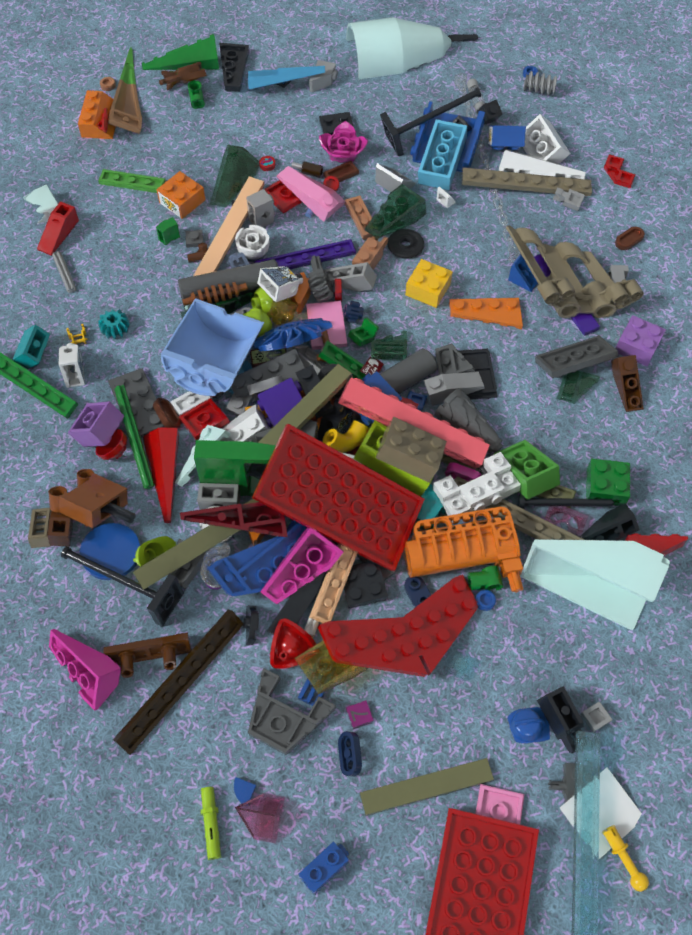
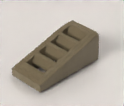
M50 508L32 509L28 542L31 548L51 547L48 540ZM37 516H46V518L37 519Z

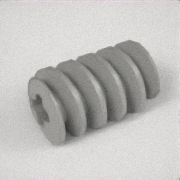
M530 71L529 75L526 74L523 90L525 91L529 87V92L535 88V93L541 89V94L547 90V95H550L551 92L554 95L557 76H554L553 80H551L550 74L545 78V73L539 77V72L533 76V71Z

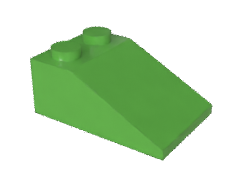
M527 440L494 453L495 455L501 452L509 462L511 472L521 484L519 492L527 499L560 485L559 465Z

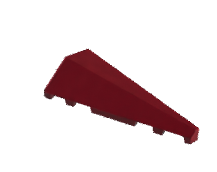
M260 502L242 505L234 504L180 513V518L184 521L288 537L284 515Z

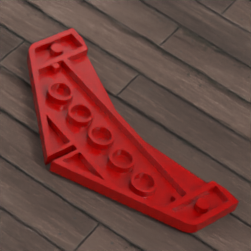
M462 574L454 577L404 617L328 621L320 624L318 630L330 657L336 663L425 677L429 676L476 612L478 604Z

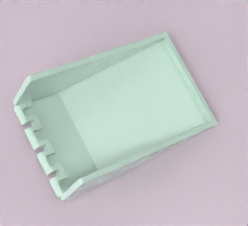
M535 539L520 577L627 629L633 630L646 600L650 602L655 600L669 568L670 561L663 557V554L635 541Z

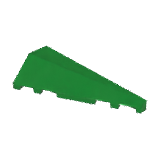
M211 34L209 38L197 40V43L189 46L186 44L169 51L165 56L160 58L154 57L152 61L147 63L142 62V69L177 70L178 68L201 62L202 69L219 70L215 36Z

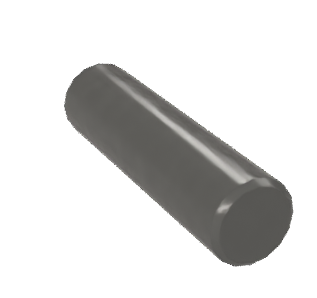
M272 259L178 279L181 300L189 298L193 292L197 296V291L200 289L202 294H204L205 287H208V291L212 292L211 285H214L216 290H219L218 284H222L223 289L226 288L225 283H229V286L232 287V282H236L238 285L246 283L248 290L241 291L240 293L257 290L260 288L257 284L260 268L278 267L277 261Z
M422 348L385 370L380 375L398 394H401L436 372L437 363L431 352ZM353 411L352 422L353 420L358 421L361 419V416Z

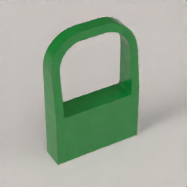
M196 440L194 461L200 483L239 484L240 496H253L260 480L247 473L249 469L248 463L268 464L276 445L243 441Z

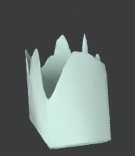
M44 185L24 196V200L28 203L41 205L36 211L37 213L44 214V216L37 224L48 222L51 212L58 205L48 186Z

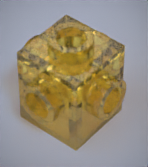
M289 298L279 302L273 300L267 315L272 318L275 324H286L293 320L298 305Z

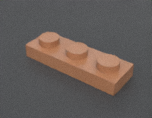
M361 196L346 199L345 206L362 239L371 238L374 233L379 234V230Z

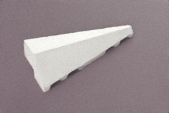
M512 150L504 151L499 166V171H512L515 173L585 179L586 172Z

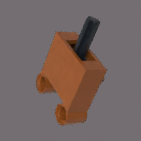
M81 469L77 472V488L69 493L62 486L52 487L48 491L49 506L52 512L62 513L84 524L86 527L94 528L111 515L128 523H133L136 518L135 513L123 508L128 504L127 488L95 474L91 469Z

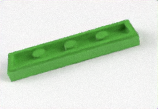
M103 169L98 182L101 185L157 193L156 189L163 185L166 179Z

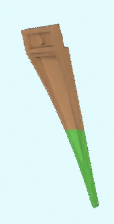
M130 47L109 112L108 124L139 134L142 126V115L135 82L132 47Z

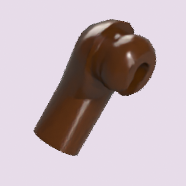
M200 243L198 245L199 250L196 253L187 254L189 263L203 259L208 250L206 243Z

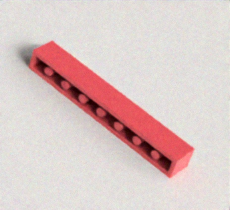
M350 378L338 402L385 426H388L392 418L396 417L447 441L443 454L474 469L482 465L490 446L485 443L484 439L473 437L464 429H456L449 422L438 420L431 413L421 412L414 405L405 404L399 401V398L396 396H388L382 393L381 389L370 387L358 378Z

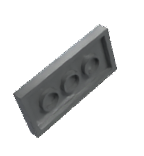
M598 335L536 355L535 362L551 378H558L562 375L618 357V350Z
M143 368L108 380L117 404L118 400L114 389L118 385L125 386L141 438L158 427L166 428L153 408L156 397Z

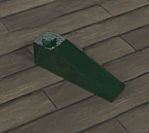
M227 145L210 205L227 207L243 188L248 177L256 175L259 161L244 147Z
M401 184L390 192L387 196V201L385 204L382 203L380 211L373 216L365 227V231L378 239L414 224L426 215V200Z

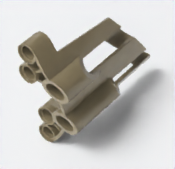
M510 225L506 227L539 284L537 289L545 303L553 306L561 318H571L579 313H593L596 318L610 317L616 310L629 306L644 295L643 290L635 279H624L621 282L614 283L591 252L581 251L573 243L560 242L554 247L542 243L538 234L531 229H514ZM527 243H534L551 270V274L548 277H545L526 245ZM571 257L580 258L594 281L582 287L567 259Z

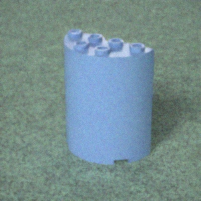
M195 298L161 353L163 367L166 372L172 374L175 378L174 381L178 385L192 393L216 396L219 392H226L232 386L264 322L236 312L233 315H229L224 308Z

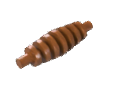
M232 282V287H230L229 283H225L226 288L223 289L222 284H218L219 290H216L215 286L211 285L212 292H209L208 287H205L204 294H202L200 289L197 291V296L193 292L189 298L182 299L184 306L191 305L196 298L202 301L207 300L208 303L212 304L211 299L218 303V297H221L222 301H226V295H228L230 300L233 293L237 297L241 291L248 290L246 283L238 285L236 282Z

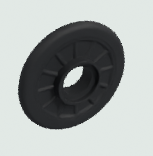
M400 229L389 236L387 245L390 252L395 256L413 258L422 252L424 240L414 230ZM407 241L410 245L404 246L402 242Z

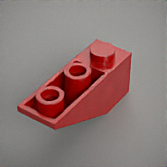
M59 202L50 214L37 247L38 251L52 256L79 221L74 206Z
M634 533L628 535L625 541H635L665 556L683 547L688 540V536H681L679 534H672L670 536H661L660 534L641 535Z

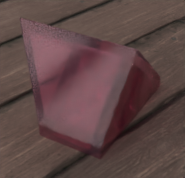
M263 793L235 807L254 840L276 844L285 797Z

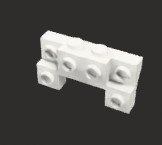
M501 452L484 459L483 466L488 473L458 487L451 475L433 483V491L444 506L447 516L483 510L485 507L491 504H498L502 499L520 491L521 484L511 472V465Z

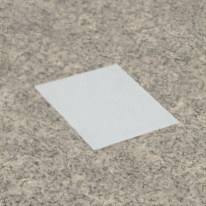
M605 768L560 807L563 814L597 860L611 849L602 831L606 830L609 826L615 825L619 835L623 838L635 827L642 814L608 768Z

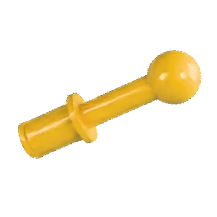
M615 825L609 826L606 830L602 831V834L611 846L612 854H618L631 876V886L636 891H645L649 886L648 877L636 868L626 851L629 845L624 843Z

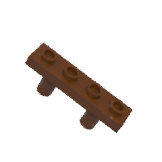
M188 632L103 647V654L110 657L118 665H121V676L124 678L134 675L133 663L163 658L164 668L166 670H173L176 668V655L191 652Z

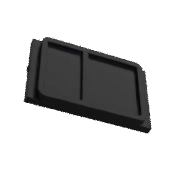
M488 348L459 351L473 366L475 372H479L485 387L466 395L471 400L497 398V387Z

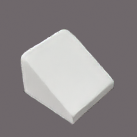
M438 187L436 200L446 208L453 205L455 200L441 187Z

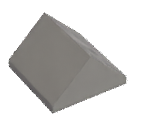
M377 163L375 182L399 198L416 184L393 168Z

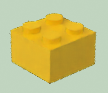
M421 259L406 283L405 295L437 308L451 284L453 271Z

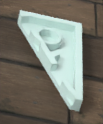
M207 425L202 430L199 440L220 441L222 437L228 438L231 433L224 429ZM195 445L175 481V484L181 487L191 479L189 474L196 467L194 461Z

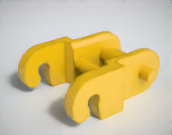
M81 324V333L77 335H72L69 328H66L69 339H72L70 343L78 344L84 342L87 344L86 341L88 339L85 338L87 334L84 324ZM76 337H83L82 339L74 340Z

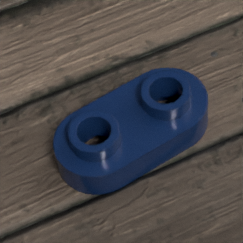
M409 576L405 580L404 589L414 608L421 603V600H426L431 596L421 577L410 578ZM415 582L418 586L413 587L411 583Z
M345 731L338 739L340 769L345 776L355 777L359 775L362 769L360 740L355 732Z

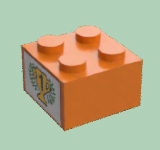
M181 171L156 189L159 203L182 219L206 200L204 187Z

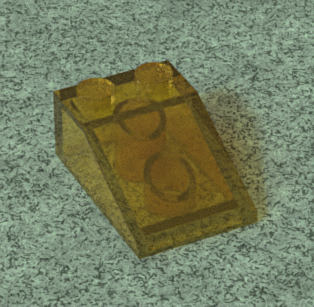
M321 641L295 658L317 694H321L351 680L369 669L334 662L324 641Z

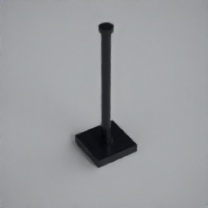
M476 87L474 91L399 128L394 127L386 112L380 114L385 135L397 156L404 155L400 134L475 97H481L479 88Z
M68 546L61 552L62 558H69L152 598L147 610L155 624L161 627L164 626L184 594L177 577L170 573L158 591L148 587L143 590L138 582L73 552Z

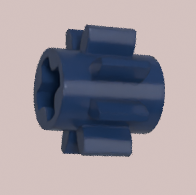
M350 301V304H345L343 317H347L346 321L356 324L357 320L362 319L364 308L360 307L359 302Z

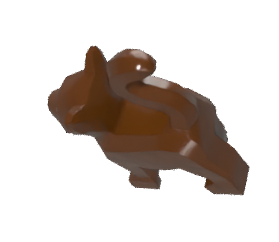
M201 62L178 68L176 71H161L164 79L159 80V84L161 86L167 84L166 89L170 90L177 83H187L207 75L205 69L201 67Z

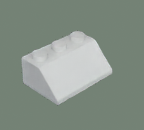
M541 114L526 127L525 146L523 149L527 155L560 164L571 154L551 122Z
M257 404L253 405L221 429L231 434L228 438L222 437L220 441L248 442L249 439H252L253 442L258 443L256 433L270 429Z

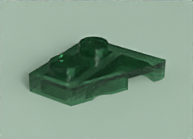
M401 331L399 336L393 337L389 335L383 339L371 341V359L403 360L407 357V331Z
M579 370L563 375L557 399L575 404L595 383H598L600 376Z

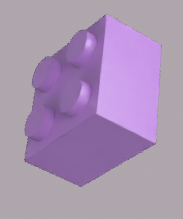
M632 315L618 341L616 350L622 356L636 355L637 362L648 367L666 329Z
M110 401L87 403L68 433L83 447L106 446L111 441V436L115 430L120 427L124 415Z

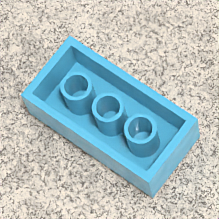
M435 120L418 170V184L450 190L467 139L466 125Z

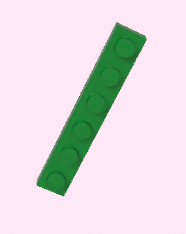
M0 352V375L66 419L71 416L79 405L77 402Z

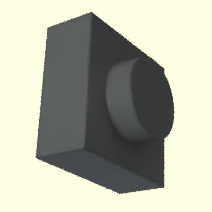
M202 230L185 231L186 248L198 247L200 243H203Z

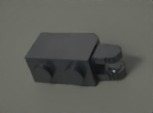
M564 686L537 700L556 738L562 740L569 753L573 754L577 749L570 735L571 733L580 747L584 748L587 746V740L581 730L584 727L583 720Z

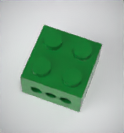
M591 458L587 467L586 499L614 500V506L627 504L630 498V463Z

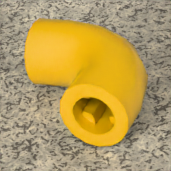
M353 420L349 429L344 434L335 429L328 430L323 437V443L341 453L350 452L362 443L370 428Z

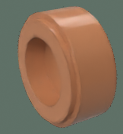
M104 77L100 80L101 89L104 91L113 90L116 87L115 80L111 77Z

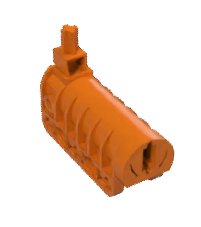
M494 507L418 521L414 526V535L411 541H407L403 554L410 578L494 563L495 566H500L502 577H508L512 592L517 593L524 590L520 578L523 566L520 559L519 541L511 513L506 507ZM499 512H501L502 515H506L504 520H501L500 517L491 518L490 514H492V517H497ZM484 516L486 520L477 521L476 518ZM460 519H462L463 522H469V523L457 524V523H459ZM439 523H445L447 525L446 527L437 528V524ZM420 526H423L424 529H429V530L418 531V530L420 529Z

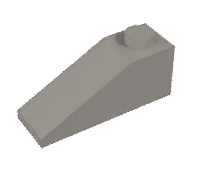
M368 262L324 269L330 277L333 287H335V279H341L342 288L353 291L373 289L377 277Z
M479 372L441 374L424 380L432 406L443 403L457 388H461L465 394L485 388Z

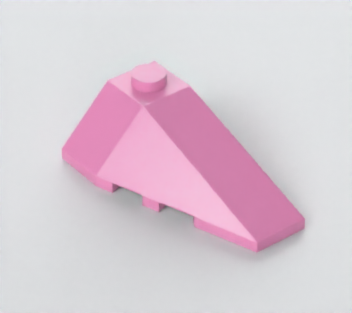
M287 166L277 175V178L322 221H326L345 204V200L336 191L290 166Z

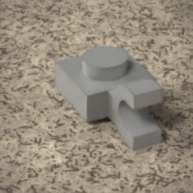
M557 187L553 200L564 201L563 206L578 211L585 195L572 189L565 192Z

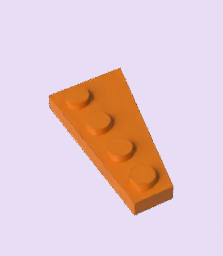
M519 298L449 300L450 317L480 320L484 323H497L506 327L507 325L514 326L517 329H522L523 327Z

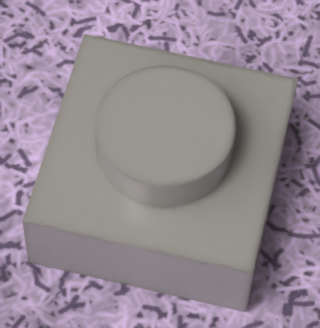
M600 701L580 714L593 733L612 721V718Z

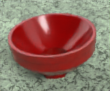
M121 429L115 430L111 436V441L106 446L96 447L95 452L98 457L103 460H111L114 458L118 459L127 449V437Z

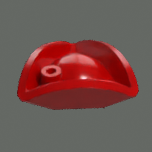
M286 618L280 619L271 645V666L276 669L290 668L303 664L313 658L318 652V646L313 638L293 621Z

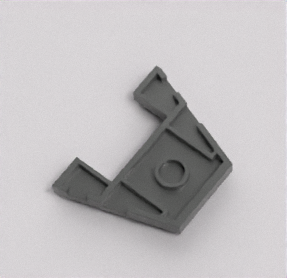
M263 668L248 734L287 755L335 711L336 705L318 697L308 716L271 697L281 678Z

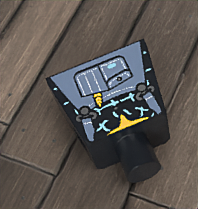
M340 399L334 401L332 405L333 412L322 416L317 437L322 441L325 433L331 428L344 434L352 423L353 410L339 404Z

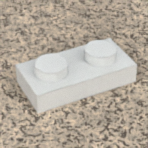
M189 391L170 403L178 416L209 398L212 399V397Z

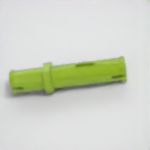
M214 787L201 788L202 809L200 812L204 819L208 860L221 858L217 821L219 809L216 807Z

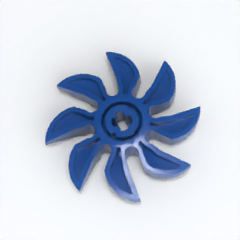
M322 318L289 322L264 333L263 336L255 340L252 347L258 348L259 351H271L297 346L321 337L323 331L332 328V323Z

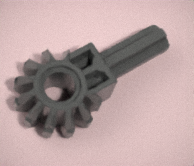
M314 255L311 259L313 272L308 274L309 287L317 301L326 302L333 298V287L330 277L322 267L321 258Z

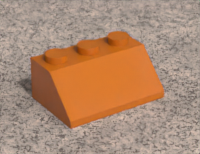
M86 91L78 121L81 138L113 139L116 126L108 124L107 133L99 130L97 126L102 119L104 108L108 109L107 114L109 115L113 98L103 91Z

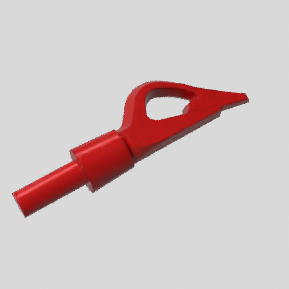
M104 108L102 119L97 124L99 130L105 133L108 130L109 118L107 108Z

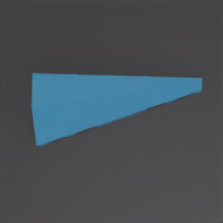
M325 66L248 71L249 90L325 73Z

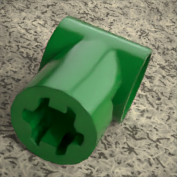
M197 80L190 81L188 83V92L191 106L194 109L203 108L205 101L202 84Z
M488 566L478 572H468V584L471 591L480 589L491 591L490 589L500 590L503 588L498 566Z

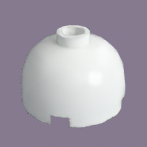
M249 225V228L244 229L243 227L236 233L237 250L239 253L242 252L247 259H260L268 252L270 238L265 228L258 225Z

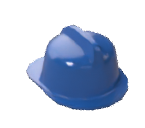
M540 707L518 709L507 717L510 730L516 742L527 744L550 739L549 723Z

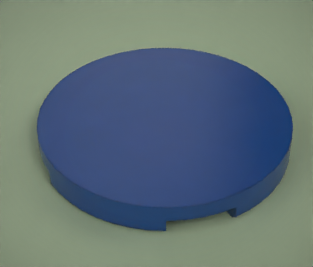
M107 523L94 528L85 536L80 546V555L121 575H127L137 565L136 562H133V559L135 558L136 550L140 546L137 535L129 527L119 523ZM83 565L85 570L93 577L101 580H110V578Z

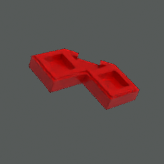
M609 154L604 165L605 171L614 184L631 188L636 174L620 170L624 158Z

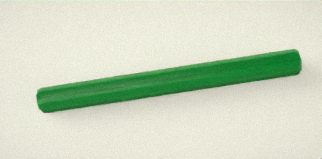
M118 385L114 390L121 413L124 415L123 421L143 488L151 489L155 484L125 386Z

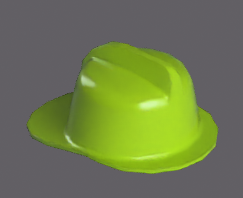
M167 536L148 540L138 547L133 562H136L141 567L177 544L172 538Z

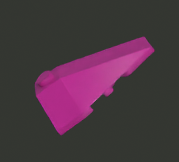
M307 527L260 592L275 604H278L295 593L299 588L329 570L344 551L331 539Z
M56 629L50 630L49 648L61 666L67 665L71 682L77 680L82 688L79 691L82 699L94 711L99 709L118 686L121 668L107 655Z

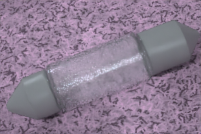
M476 79L468 80L467 87L469 93L474 91L476 87L481 92ZM482 92L481 97L471 99L476 113L483 104H486Z

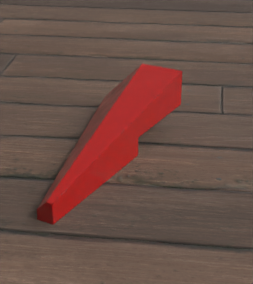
M158 427L144 435L143 441L164 523H171L177 473L176 462L179 432L178 428Z

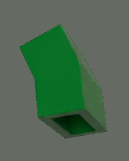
M173 217L162 221L156 226L158 240L164 245L180 238L178 224Z

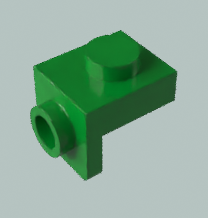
M365 318L360 327L349 331L348 337L355 344L363 346L375 339L379 327L369 318Z

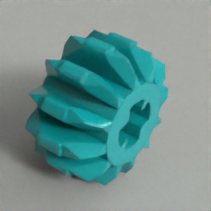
M113 308L111 312L105 310V315H100V320L98 321L101 333L106 335L107 338L113 336L116 339V335L123 337V333H128L129 320L127 315L122 313L120 309L116 312Z

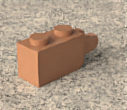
M374 233L371 238L368 237L352 260V265L368 262L374 270L383 256V250L388 243V238L384 237L379 242L378 233Z

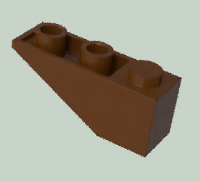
M636 355L612 359L613 377L625 411L643 410Z
M51 511L48 527L50 546L70 547L73 527L72 518L62 513Z

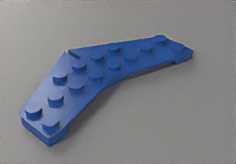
M292 520L286 528L288 537L277 536L215 561L207 569L229 596L258 593L307 527Z

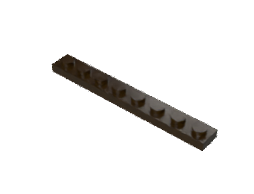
M228 609L114 737L113 741L127 754L131 755L241 629L243 622L232 610Z

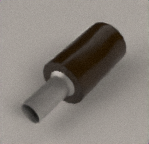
M305 161L303 164L292 162L291 167L301 170V173L321 178L323 173L322 165Z

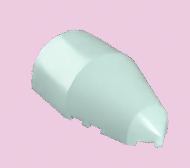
M395 17L348 23L347 41L355 40L359 79L405 73L411 68H417L421 64L430 63L442 58L446 51L451 48V39L441 28Z

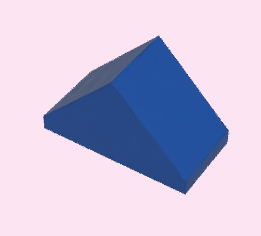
M520 254L511 265L508 281L532 292L538 282Z

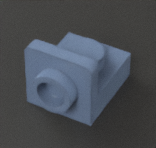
M236 252L228 257L230 260H228L227 264L231 268L250 264L242 252L240 254Z

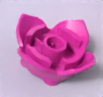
M347 121L339 124L335 128L333 135L324 133L319 136L321 146L328 153L330 159L341 163L355 161V158L364 150L368 143L365 137H357L356 130Z

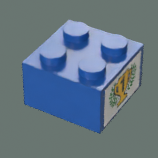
M489 125L488 145L492 146V149L504 150V146H508L510 150H520V147L525 146L526 126Z

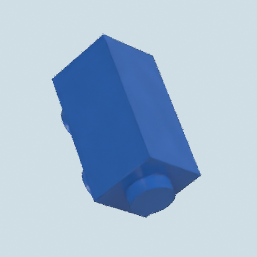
M333 841L298 875L313 895H315L349 863L347 858L349 853L342 844L337 846Z

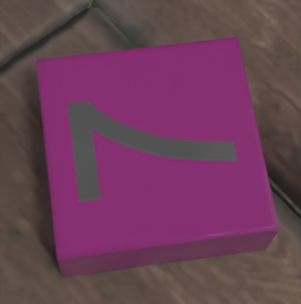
M367 701L346 707L353 729L373 723L374 720Z

